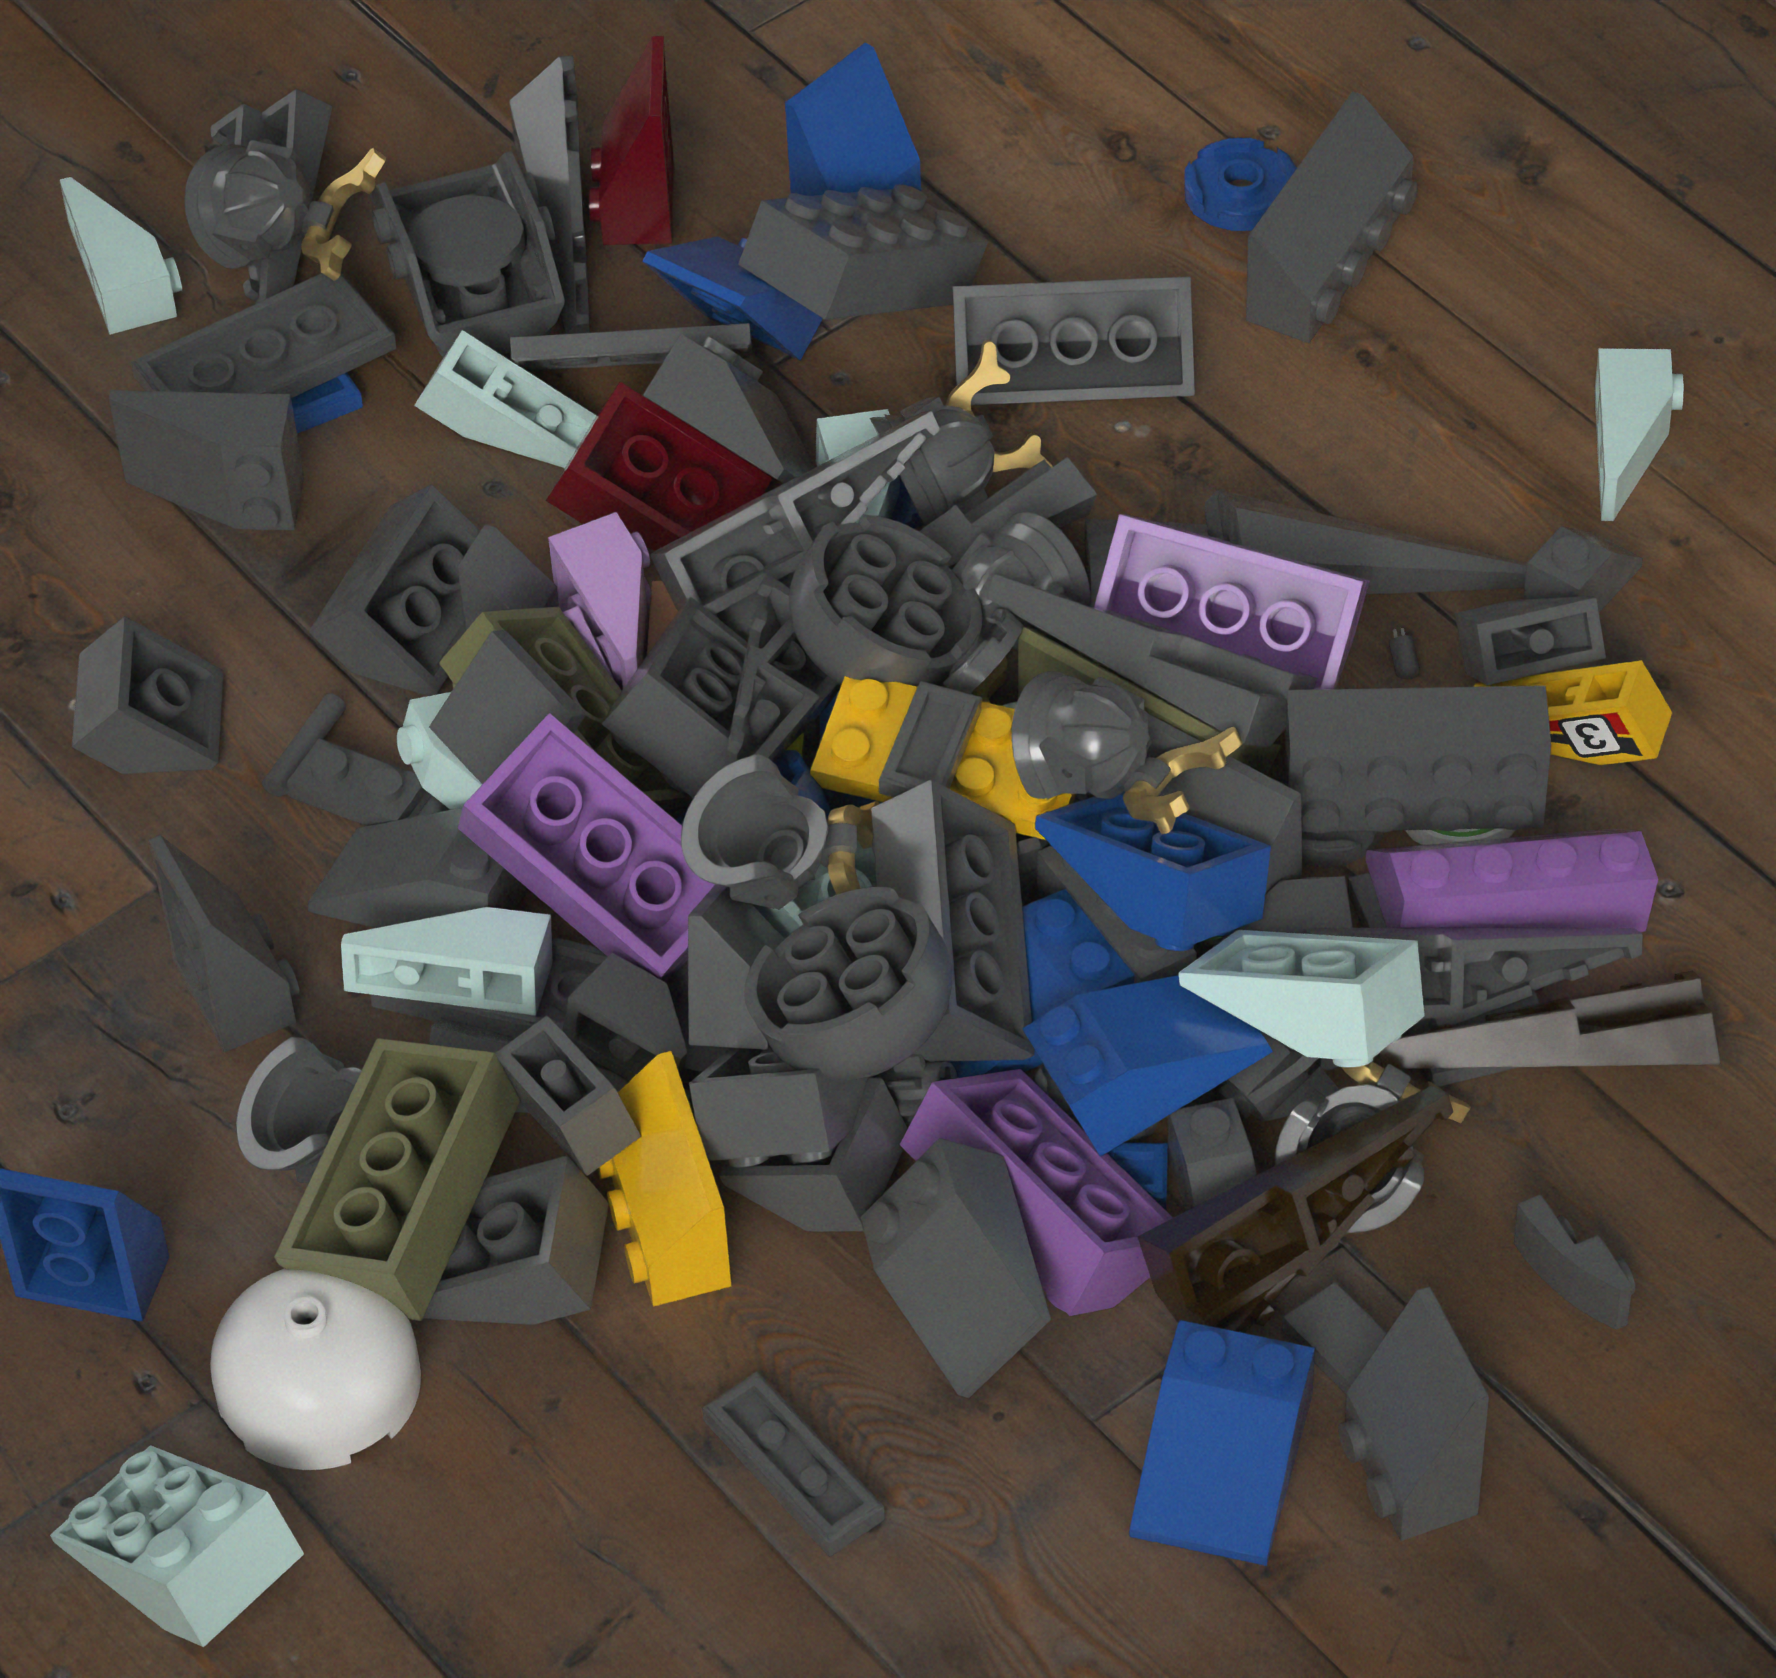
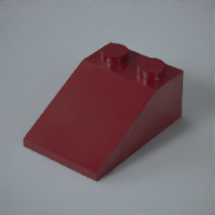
M664 36L651 37L603 122L602 146L591 148L592 182H600V187L589 188V213L591 222H601L603 245L672 243L675 162Z
M619 382L596 415L545 501L582 524L617 512L629 533L638 532L644 540L646 547L656 551L762 496L772 477L622 382Z

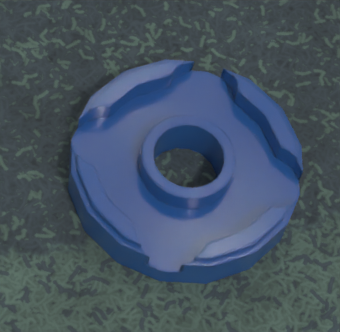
M1253 138L1224 139L1208 144L1198 151V158L1192 164L1189 161L1184 170L1185 201L1195 216L1211 226L1230 231H1252L1297 167L1290 156L1278 147L1277 153L1264 148V141ZM1235 180H1246L1250 181L1253 184L1249 186L1238 187L1231 185L1230 182Z

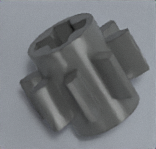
M913 1054L895 1067L879 1073L878 1078L883 1079L907 1128H909L932 1082L956 1079L957 1073L949 1061L930 1062L924 1059L921 1054Z

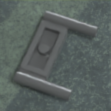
M327 693L262 781L264 789L274 796L281 797L286 794L294 800L366 826L450 810L422 788L415 773L325 741L324 738L346 710V704L343 699L333 693Z

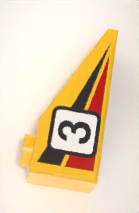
M1642 660L1536 674L1491 685L1477 682L1474 687L1546 686L1551 736L1550 755L1597 765L1657 758L1672 716L1670 707Z

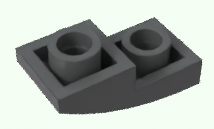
M1542 1195L1518 1203L1514 1245L1535 1272L1560 1296L1593 1319L1615 1330L1628 1325L1631 1295L1635 1293V1282L1625 1260L1620 1256L1613 1257L1599 1235L1577 1243L1575 1233L1568 1220L1562 1215L1556 1217Z

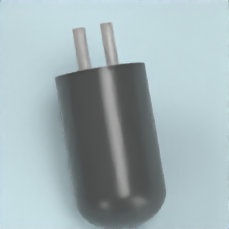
M1404 628L1400 629L1402 636H1398L1396 629H1394V638L1389 641V647L1396 676L1401 679L1415 678L1420 673V667L1413 637L1405 635Z

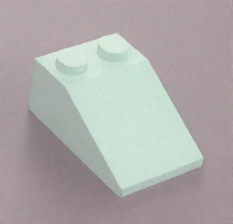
M1237 930L1179 972L1180 986L1304 1056L1333 1059V1064L1339 1067H1359L1371 1063L1373 1057L1389 1044L1398 1041L1404 1032L1425 1016L1417 940Z

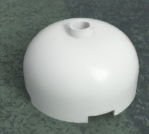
M284 1268L271 1273L251 1285L241 1293L223 1316L215 1334L211 1350V1377L220 1417H223L228 1427L244 1442L245 1450L259 1459L285 1468L322 1470L351 1463V1454L371 1446L386 1434L392 1439L409 1419L419 1396L421 1370L416 1340L409 1319L393 1303L377 1293L352 1282L321 1273L294 1269L287 1270Z

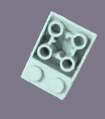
M151 1445L143 1452L130 1457L121 1466L119 1474L93 1497H89L77 1504L70 1512L69 1518L50 1535L55 1544L162 1629L202 1647L206 1646L304 1555V1552L267 1491Z

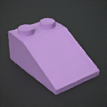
M617 512L550 536L548 539L553 581L557 586L559 608L564 612L579 606L616 684L622 691L647 656L648 610L650 609L651 589L644 577L643 568L650 566V557L641 535L638 532L630 534Z

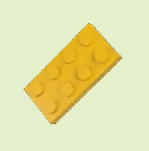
M844 676L810 770V775L821 788L880 802L893 798L879 794V779L917 690V686L900 682H879L873 679L857 680ZM981 701V713L954 776L950 790L1014 823L1016 833L1046 840L1035 829L1036 816L1073 804L1076 794L1062 793L1049 799H1038L1030 796L1021 782L1013 757L1012 722L1015 709Z

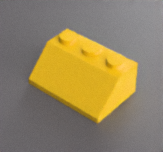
M672 1051L660 1053L617 1092L641 1137L597 1169L600 1179L612 1177L615 1190L607 1192L612 1219L617 1231L627 1228L629 1230L632 1242L624 1244L628 1269L634 1284L645 1281L653 1307L732 1287L724 1206Z

